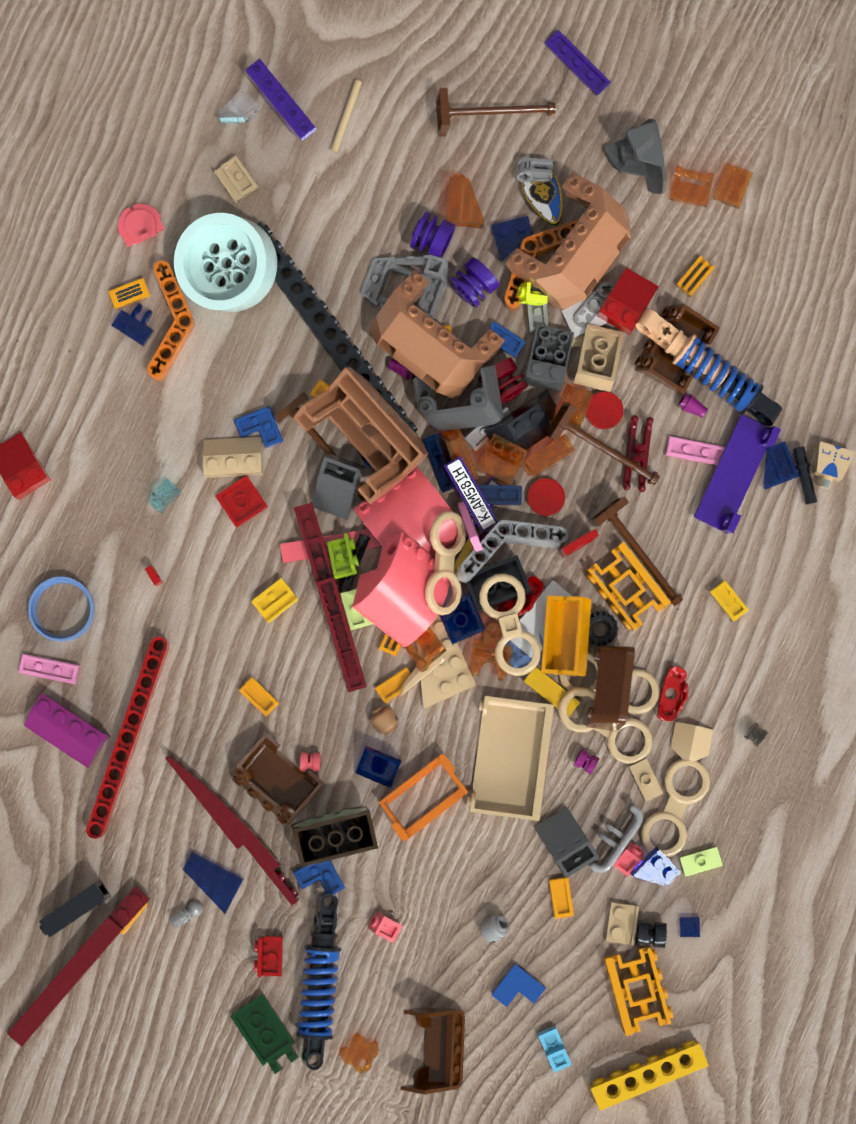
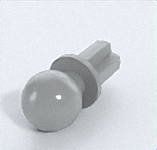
M198 901L191 902L187 910L182 908L180 913L170 919L171 925L176 929L187 921L191 922V916L197 917L202 914L203 905Z

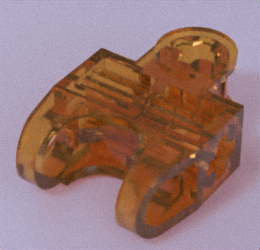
M493 622L485 628L483 640H473L471 653L472 676L478 677L480 668L483 667L484 663L490 662L497 669L498 681L505 680L507 673L499 667L495 659V647L497 641L503 635L499 622ZM496 628V631L500 634L494 637V633H491V630ZM505 644L503 658L510 666L514 645Z

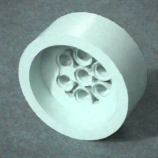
M213 213L197 219L183 232L175 250L174 269L181 289L192 301L212 310L238 312L253 307L270 291L276 277L277 256L270 237L259 225L236 215ZM237 241L238 246L233 250L231 247L232 243ZM218 244L220 250L215 254L214 247ZM249 255L250 261L245 265L244 257ZM228 259H231L232 265L230 268L226 267V261ZM210 263H213L214 269L212 272L208 271V266ZM242 273L244 280L239 283L238 276ZM222 277L226 279V284L223 287L220 285Z

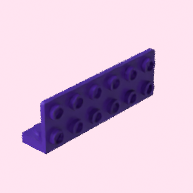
M745 415L739 416L694 514V518L726 534L734 533L741 518V515L737 514L766 449L774 446L781 429L776 426L766 427Z

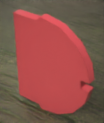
M135 204L133 209L130 210V207L122 212L118 221V231L127 247L146 241L165 230L160 220L161 216L156 209L147 204Z

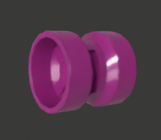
M582 749L574 762V766L583 768L586 773L591 775L600 758L595 755L591 756L588 754V751Z

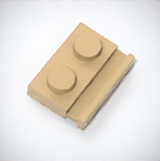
M237 156L224 163L219 169L214 170V173L235 203L258 188Z
M615 902L610 903L605 941L634 945L639 906Z

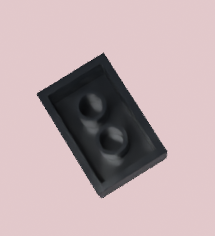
M518 555L480 569L469 582H466L478 615L485 612L479 599L481 586L489 577L495 574L505 573L514 576L521 582L525 590V597L532 594ZM505 581L493 584L487 593V601L493 609L517 600L515 587Z

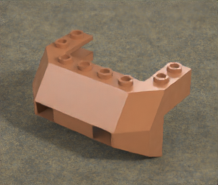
M574 172L565 181L562 189L567 191L566 196L568 199L587 209L548 263L544 264L517 248L505 263L512 274L526 282H531V285L540 289L545 296H548L547 300L552 307L565 310L588 297L631 238L630 219L625 209L602 187Z
M415 270L394 290L376 315L368 331L381 349L440 394L459 400L464 397L480 372V368L485 367L505 340L489 329L470 349L414 305L423 295V289L430 283V281Z
M345 367L327 391L305 403L293 417L305 432L329 418L377 471L369 476L365 481L366 484L358 489L370 504L391 491L428 455L418 435L373 385L352 368Z

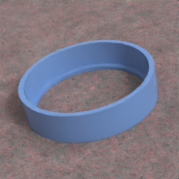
M53 577L42 582L34 590L29 600L28 614L33 627L40 635L53 641L67 642L79 638L90 628L95 616V602L87 587L79 581L69 577ZM59 583H68L80 588L86 595L90 607L89 617L85 625L78 632L69 636H56L47 632L37 618L36 608L41 594L50 586Z

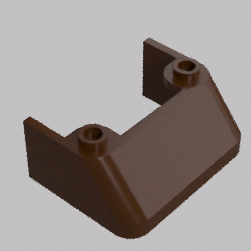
M600 646L595 650L594 661L597 662L598 674L595 699L592 707H588L587 719H590L586 727L617 732L626 724L635 657L634 647Z
M448 1008L404 1010V1014L416 1016V1022L419 1027L426 1028L424 1067H419L413 1075V1084L401 1086L400 1090L426 1095L458 1089L463 1080L464 1012L459 1009Z

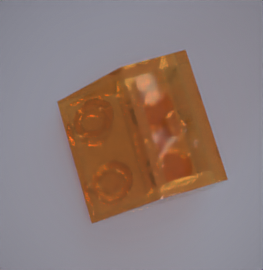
M493 434L476 467V471L504 485H511L528 451Z

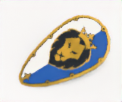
M553 174L552 181L522 182V193L536 214L545 222L557 225L562 217L563 202L561 187L555 174Z

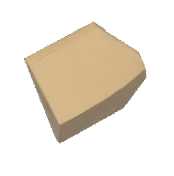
M675 722L670 748L684 760L697 761L709 755L713 729Z

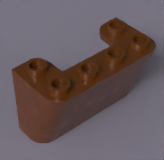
M685 304L667 306L661 313L664 320L672 324L676 329L682 330L684 335L690 337L695 334L705 344H712L720 327ZM648 339L643 346L644 351L634 363L635 370L679 394H685L693 379L685 371L688 366L686 365L682 369L673 364L674 356L670 353L667 354L664 351L665 349L656 344L652 339Z
M265 733L236 765L232 772V780L238 786H243L250 797L253 799L257 798L265 810L272 811L280 823L291 824L325 783L311 771L307 775L300 771L297 766L278 751L280 744L269 734Z

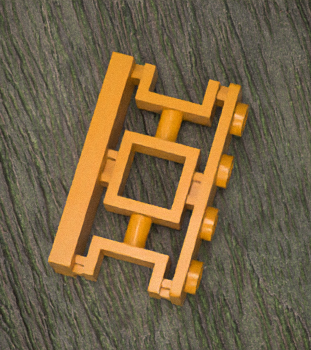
M623 542L611 551V554L616 559L613 563L603 570L595 563L586 570L588 573L586 577L592 585L596 584L599 587L598 593L604 600H609L612 604L610 608L615 615L619 614L623 618L621 622L627 630L635 631L643 625L638 617L642 612L652 606L658 613L671 602L625 542ZM619 552L636 573L635 575L630 569L622 575L617 570L615 565L623 560L618 554ZM595 571L600 577L609 571L615 578L608 585L612 591L611 593L595 574ZM628 575L639 591L625 601L614 585ZM642 583L658 601L659 605L654 599L646 605L641 601L638 596L646 591ZM619 601L623 607L631 601L636 605L639 610L631 616L636 623H633L619 605Z
M650 946L638 948L640 958L623 963L619 953L604 957L626 1036L632 1035L634 1032H641L639 1021L657 1017L658 1025L663 1026L664 1024H671L670 1018H673L671 1007H667L665 999H668L666 988L661 987L660 980L663 979L661 970L656 968L655 961L658 960L655 949H651ZM646 953L654 978L652 980L649 972L639 974L637 964L646 962L644 955ZM614 962L618 963L620 969L630 968L632 977L622 979L624 985L622 988ZM646 979L651 996L633 1001L628 983ZM655 992H658L664 1015L663 1018H661L659 1010L649 1012L647 1003L657 1000ZM625 1000H628L630 1007L640 1005L642 1015L632 1017L633 1026H631Z

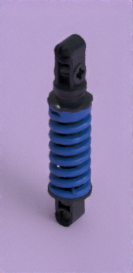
M326 891L321 892L317 896L314 931L310 933L312 941L310 944L304 945L305 951L310 958L306 957L304 959L305 963H309V968H304L303 973L309 975L308 979L304 978L302 980V983L307 985V989H302L301 994L307 995L306 998L309 1000H301L300 1005L308 1006V1011H299V1015L307 1017V1021H299L296 1036L304 1038L302 1063L311 1070L321 1068L323 1065L325 1040L333 1039V1031L328 1026L334 1023L333 1018L329 1015L335 1012L331 1004H334L336 999L331 994L337 991L333 983L338 978L333 973L339 969L338 965L333 962L340 959L341 951L340 947L335 946V939L338 938V934L335 933L338 899L334 894ZM330 896L331 903L328 906H324V899ZM312 1055H316V1061L313 1064H309V1058Z

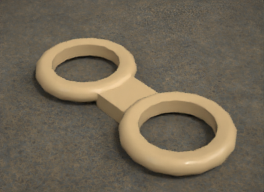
M444 511L437 515L430 529V541L436 552L434 573L429 577L425 587V600L428 607L439 615L450 614L454 611L460 602L462 594L460 581L454 574L455 555L465 545L467 533L463 519L458 513L453 511ZM447 519H451L458 529L457 541L450 549L444 548L439 540L440 526ZM442 577L447 578L453 588L452 599L445 607H440L434 599L435 584Z
M505 573L495 574L482 584L479 593L480 604L483 610L490 617L499 620L503 634L495 647V659L499 667L506 673L514 676L525 675L533 671L541 657V649L537 639L531 633L521 629L518 613L523 608L525 602V590L521 582L514 576ZM501 581L512 584L517 591L516 604L512 609L505 612L494 610L487 601L489 588ZM513 638L526 639L533 648L531 661L521 668L509 666L503 658L504 645Z
M588 652L587 660L595 666L598 674L597 662L594 661V655ZM634 668L632 677L637 676L646 679L652 690L651 697L646 704L639 707L629 705L628 713L639 715L648 712L655 706L659 699L660 689L657 680L651 673L643 669ZM597 674L594 683L589 687V689L596 691ZM559 675L561 685L567 692L575 688L569 683L567 675Z
M576 687L569 690L562 697L559 704V716L562 723L569 730L577 733L596 730L607 738V746L611 755L617 761L625 764H635L642 761L649 754L652 747V734L642 721L635 718H627L626 724L622 727H637L644 736L642 750L633 756H625L617 750L615 745L616 735L621 728L617 732L586 727L587 724L578 725L573 723L567 715V705L573 697L587 695L594 701V690L587 687Z
M678 759L669 766L665 773L664 784L669 794L667 803L662 812H656L646 819L641 831L643 845L654 856L662 858L672 857L679 853L686 843V826L681 819L687 805L703 799L710 785L709 773L699 761ZM691 766L699 771L702 784L696 794L686 797L675 791L672 779L674 773L680 767ZM662 819L675 823L679 831V838L675 846L666 850L653 846L649 838V831L653 823Z

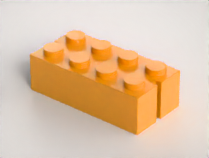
M547 595L541 673L586 677L592 599Z

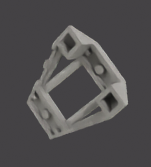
M423 255V257L407 256V258H373L360 294L381 309L389 299L381 296L390 270L409 276L414 270L400 265L425 266L424 274L418 273L430 281V283L424 288V293L417 307L434 320L447 286L448 260L433 255Z

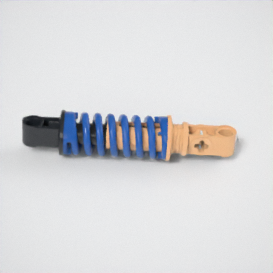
M647 309L636 323L637 330L664 348L667 354L673 355V364L682 369L687 365L686 373H690L692 370L695 371L694 378L699 379L700 376L703 377L702 384L704 386L708 382L711 383L710 390L712 392L721 387L722 389L718 396L722 398L726 392L729 393L730 396L726 400L728 404L737 399L738 402H734L732 406L739 411V414L743 415L748 411L762 424L773 426L782 412V407L762 393L764 388L762 384L757 382L754 384L752 378L746 379L744 372L737 374L738 368L736 366L729 367L730 362L726 359L721 361L722 356L719 353L713 355L711 347L705 349V343L699 340L695 334L687 337L683 334L682 330L676 329L651 309Z

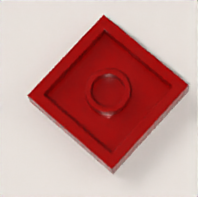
M247 475L215 496L236 528L268 508Z
M596 529L590 531L562 548L560 554L563 558L567 557L597 539L599 534Z

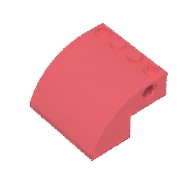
M418 467L391 491L372 504L364 500L353 509L381 547H383L384 539L403 532L433 558H435L436 551L430 541L432 522L440 513L452 511ZM451 519L445 520L439 529V540L442 546L447 549L457 541L458 529Z
M403 532L384 539L377 569L362 574L359 577L352 608L403 647L410 645L424 633L438 615L428 607L425 600V587L429 577L434 573L435 558ZM445 577L439 579L434 587V599L440 607L443 606L450 585V581Z

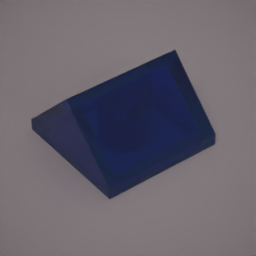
M471 594L461 598L456 609L450 614L439 615L452 645L486 630L479 612L476 610Z
M365 746L355 774L391 788L402 760Z

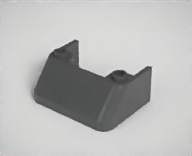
M495 365L480 368L483 388L475 389L471 393L470 406L438 410L437 403L432 397L431 387L420 378H413L418 409L433 430L442 432L492 425L502 420L503 410Z

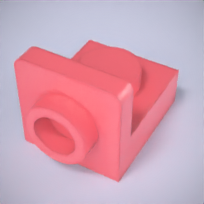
M629 842L613 866L629 877L642 862L645 853L641 847Z
M378 911L371 917L368 929L392 943L402 928L400 923L384 916Z

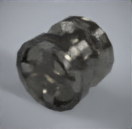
M755 722L748 729L744 738L750 739L753 745L757 747L764 740L768 731L759 728V724Z

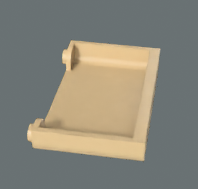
M485 696L484 700L480 699L479 711H482L472 796H468L466 806L470 808V812L540 821L554 705Z

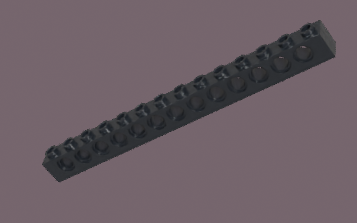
M261 222L257 223L270 237L276 255L280 257V261L277 262L275 283L339 370L342 372L345 367L349 368L348 364L351 361H357L359 365L353 370L361 376H368L370 378L369 382L381 393L382 397L416 433L418 429L412 421H407L405 418L407 414L401 406L397 407L393 401L396 399L392 393L384 390L382 387L384 385L383 381L378 375L376 377L371 372L373 368L367 360L363 361L361 359V351L356 345L352 346L349 340L351 338L347 332L339 329L337 326L339 322L334 315L330 316L326 311L328 307L324 301H319L316 298L317 292L312 285L308 286L305 283L306 277L300 269L296 271L293 266L295 262L290 255L285 256L282 252L284 249L278 239L274 241L271 237L273 233L267 224L263 226ZM286 270L292 272L289 278H283L281 276L282 273ZM299 285L303 287V290L300 293H294L293 288ZM310 300L314 302V305L311 308H305L304 303ZM317 316H324L325 321L323 323L315 322ZM328 331H335L336 336L329 339L326 337ZM339 346H346L348 348L344 354L338 353L337 349Z

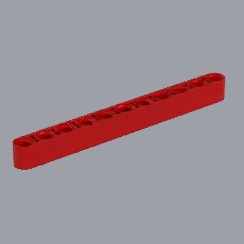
M163 637L152 639L86 828L87 835L92 839L104 836L111 820L169 651V642ZM162 640L165 645L164 649L157 651L155 644ZM156 659L158 661L156 669L149 667L150 660ZM146 677H150L152 680V684L148 688L143 686V680ZM143 695L146 700L143 706H139L136 702L137 697ZM134 713L139 716V722L135 725L130 722V717ZM126 732H130L133 735L130 743L124 740ZM121 750L125 751L127 755L124 761H120L117 757L118 752ZM113 769H117L120 772V777L117 780L111 777ZM108 787L114 791L111 798L105 795V790ZM100 806L107 808V814L104 817L98 812ZM95 824L101 828L99 835H95L92 832V827Z

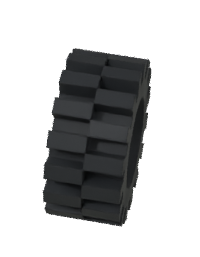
M599 611L590 615L589 643L595 646L610 644L618 634L617 621L608 612ZM598 621L606 623L608 631L604 636H597L593 631V626Z

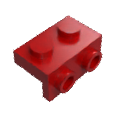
M259 936L258 941H255V952H258V960L254 961V972H257V977H282L283 936Z

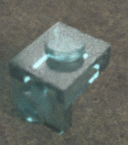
M167 479L152 492L148 501L154 509L163 513L167 506L180 495L181 491Z

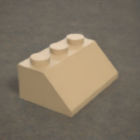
M261 437L204 440V476L206 478L263 475Z

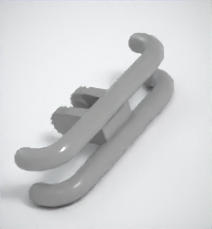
M634 804L628 806V810L633 813L634 818L624 834L608 823L605 825L607 830L613 832L620 839L615 843L604 834L600 833L598 835L599 838L614 848L602 864L591 862L589 864L591 870L597 873H604L613 867L642 824L643 814L638 806Z

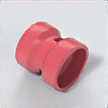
M301 752L300 771L310 769L314 772H320L321 753L314 752L313 754H308L307 752Z

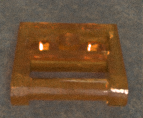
M676 166L669 200L707 207L714 173L708 172V174ZM680 176L706 181L705 186L682 182L680 181Z
M430 626L415 640L426 654L424 659L421 658L412 644L406 647L401 645L416 662L420 672L426 671L430 664L447 651Z

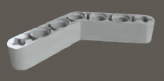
M501 520L481 541L483 550L477 552L474 549L458 567L456 577L461 582H469L503 543L555 549L560 548L569 537L568 531L561 526ZM498 528L504 529L506 534L500 533ZM517 530L522 531L524 536H520ZM536 532L540 533L543 538L537 537ZM487 541L492 542L494 548L489 547ZM475 555H479L482 561H478ZM470 565L472 569L468 573H465L464 571Z

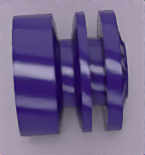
M426 211L414 228L410 248L416 249L420 242L419 252H423L426 246H428V255L442 258L452 239L456 224L444 219L438 226L436 225L438 216L434 215L429 222L431 213Z
M471 257L463 265L466 275L461 271H457V278L452 276L449 282L463 301L477 308L480 305L478 300L482 302L485 300L482 290L492 294L500 284L482 262L475 257Z

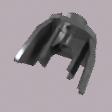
M650 118L639 127L627 131V138L606 146L604 152L618 172L645 177L649 192L663 194L666 186L662 143L657 122L655 119Z

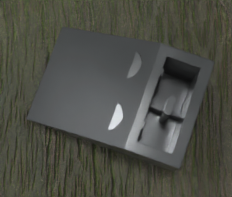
M537 324L525 381L528 382L529 386L556 392L562 391L574 332Z
M330 453L327 454L323 459L313 498L314 508L348 520L365 466Z
M567 806L534 827L566 878L599 858Z

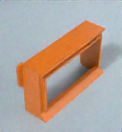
M444 754L438 756L379 802L393 821L392 828L402 841L411 838L469 793L453 773L455 768ZM441 764L460 789L408 829H405L388 807V804Z

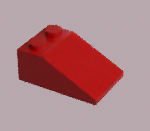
M626 268L597 317L631 335L636 323L643 315L659 286Z
M22 432L0 444V474L14 498L20 500L51 481Z

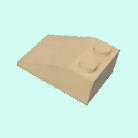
M591 324L586 325L575 371L574 384L607 392L611 391L615 381L624 332Z

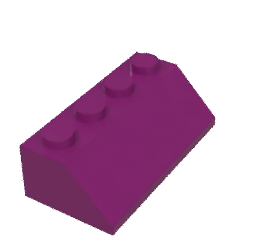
M45 693L40 695L30 710L24 724L26 728L87 768H89L109 738L108 734Z

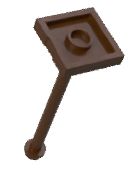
M440 88L436 98L438 137L446 136L450 127L451 116L547 113L548 116H551L556 111L555 103L548 101L547 105L451 108L448 100V88Z
M305 392L301 393L275 416V420L279 425L289 416L293 418L300 410V407L309 400ZM314 428L307 431L326 455L330 453L337 456ZM360 492L357 494L361 499L364 498Z
M566 402L562 404L544 435L558 441L562 432L567 429L648 479V484L655 485L658 482L660 475L656 471L651 473L570 423V419L577 407Z
M625 496L618 497L591 518L589 522L594 527L600 526L606 520L612 521L670 597V604H673V606L678 605L683 600L681 593L676 594L617 517V512L629 503Z

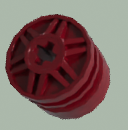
M511 357L495 365L501 404L508 403L518 397L529 384L527 381L518 384L524 377L522 374L513 377L518 367ZM480 376L478 381L483 387L482 377Z

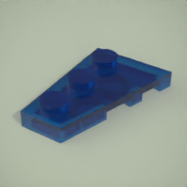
M194 852L191 853L183 868V871L226 914L244 879Z

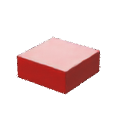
M152 565L145 568L154 586L157 587L163 583Z

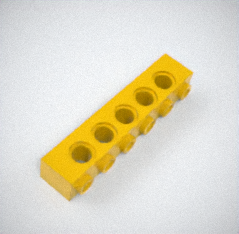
M694 1040L686 1041L683 1043V1047L678 1049L672 1047L664 1051L665 1054L659 1057L657 1055L650 1056L646 1059L647 1062L642 1064L636 1062L629 1065V1069L625 1071L617 1070L612 1072L611 1076L606 1079L600 1077L593 1080V1084L589 1086L599 1110H604L709 1066L698 1041L694 1042ZM683 1054L689 1055V1060L686 1063L679 1062V1058ZM664 1062L671 1063V1067L667 1071L661 1070V1065ZM647 1069L653 1070V1075L650 1078L643 1077V1073ZM628 1077L635 1078V1082L631 1086L625 1085V1080ZM610 1084L617 1086V1090L614 1093L607 1092V1087Z

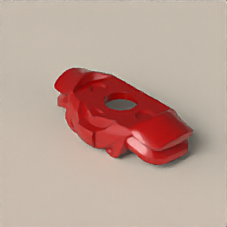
M531 576L528 579L532 594L526 596V603L518 613V617L533 609V605L545 588L543 582L536 576ZM516 600L500 606L497 611L505 612L512 609L516 604Z
M670 666L665 676L657 711V718L662 721L671 722L675 720L678 711L682 710L683 705L688 699L687 673L680 667ZM669 688H673L676 692L673 699L666 697V691Z

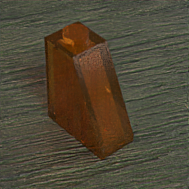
M456 174L454 177L450 176L446 220L456 224L457 227L484 229V218L469 178H465L464 175Z
M456 429L441 433L451 461L461 456L474 480L478 479L468 446L461 431Z
M566 434L559 437L558 441L554 440L525 459L523 468L528 476L532 475L534 479L571 457L575 449Z

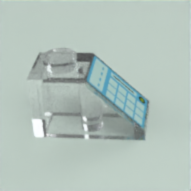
M241 89L216 114L217 120L220 123H247L250 119H255L259 114V104L245 90Z

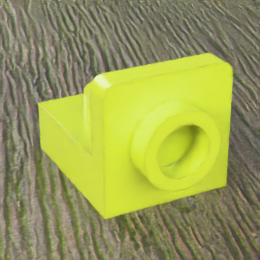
M531 282L520 284L517 291L519 303L536 306L547 304L548 296L541 295V292L530 291Z

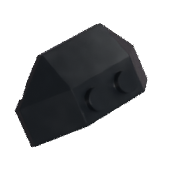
M546 389L502 418L499 423L485 429L484 432L493 447L521 454L547 437L544 434L555 418L556 404Z

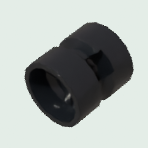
M639 920L636 933L637 946L648 947L652 944L653 947L665 948L667 924L655 922L651 925L650 921Z

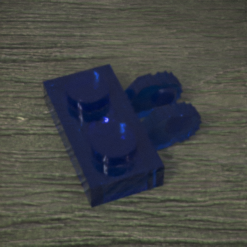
M139 303L131 315L121 310L111 326L144 347L154 332L146 326L152 316V311H146L140 322L136 317L141 312L143 305Z

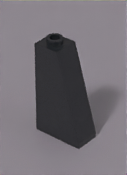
M100 880L41 919L39 927L42 933L50 938L110 898L111 895Z

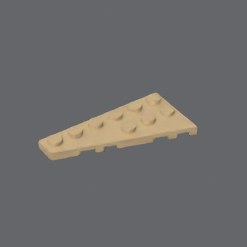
M438 614L431 625L417 638L419 663L431 647L435 651L441 644L447 648L441 656L445 661L421 679L424 709L476 686L445 615Z

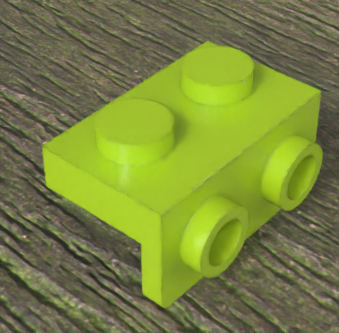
M343 533L344 538L327 542L335 579L358 574L356 567L359 566L357 555L353 554V549H356L354 539L349 538L348 533Z

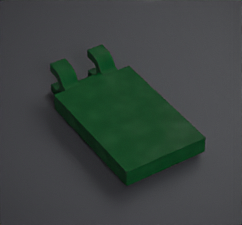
M261 994L230 1016L262 1066L268 1063L274 1074L283 1069L277 1059L286 1054L291 1063L299 1058L291 1047L296 1042L264 994Z

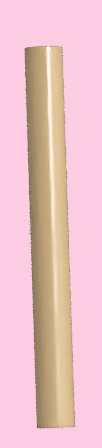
M359 80L354 81L330 149L333 152H338L362 84Z

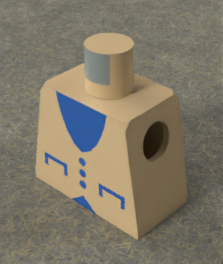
M822 441L817 443L813 474L821 476L819 487L830 489L833 480L841 481L855 455V451Z

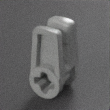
M530 157L518 159L519 171L517 172V179L519 181H552L553 160Z

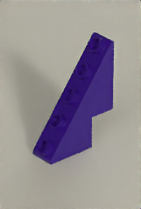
M260 58L245 69L271 110L279 115L292 134L303 141L317 130Z

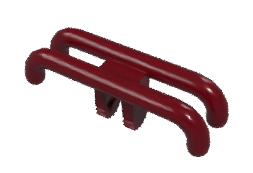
M633 415L629 424L626 457L635 463H639L641 467L647 470L654 419L652 417L646 419L643 444H635L639 418L637 415ZM624 466L623 489L628 491L631 488L632 469ZM639 474L638 491L642 493L646 490V478Z

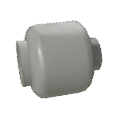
M493 914L481 923V934L491 943L498 942L508 935L509 922L504 916Z

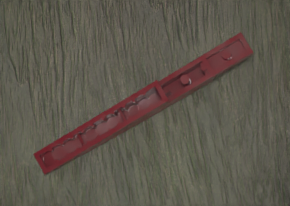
M310 502L296 506L294 511L348 692L367 687L313 503Z
M167 756L165 759L236 849L244 845L291 906L298 902L297 896L299 893L293 886L289 887L285 882L287 878L281 871H276V868L281 863L262 840L205 783L172 756Z
M137 886L131 890L110 916L105 919L7 1033L21 1047L151 899Z

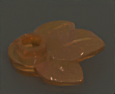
M358 1033L352 1037L350 1047L340 1048L342 1060L348 1065H353L354 1069L359 1073L368 1072L372 1067V1060L379 1053L377 1041L367 1043L365 1038ZM361 1059L366 1061L364 1066L359 1065Z

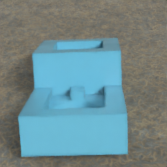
M556 1026L537 1033L554 1073L572 1065Z

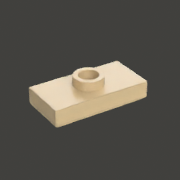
M647 758L629 766L645 802L663 794Z

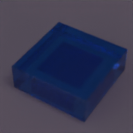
M679 917L680 937H700V917Z

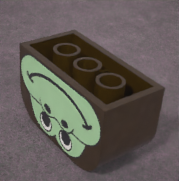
M366 806L343 809L291 824L301 868L378 849L370 810Z

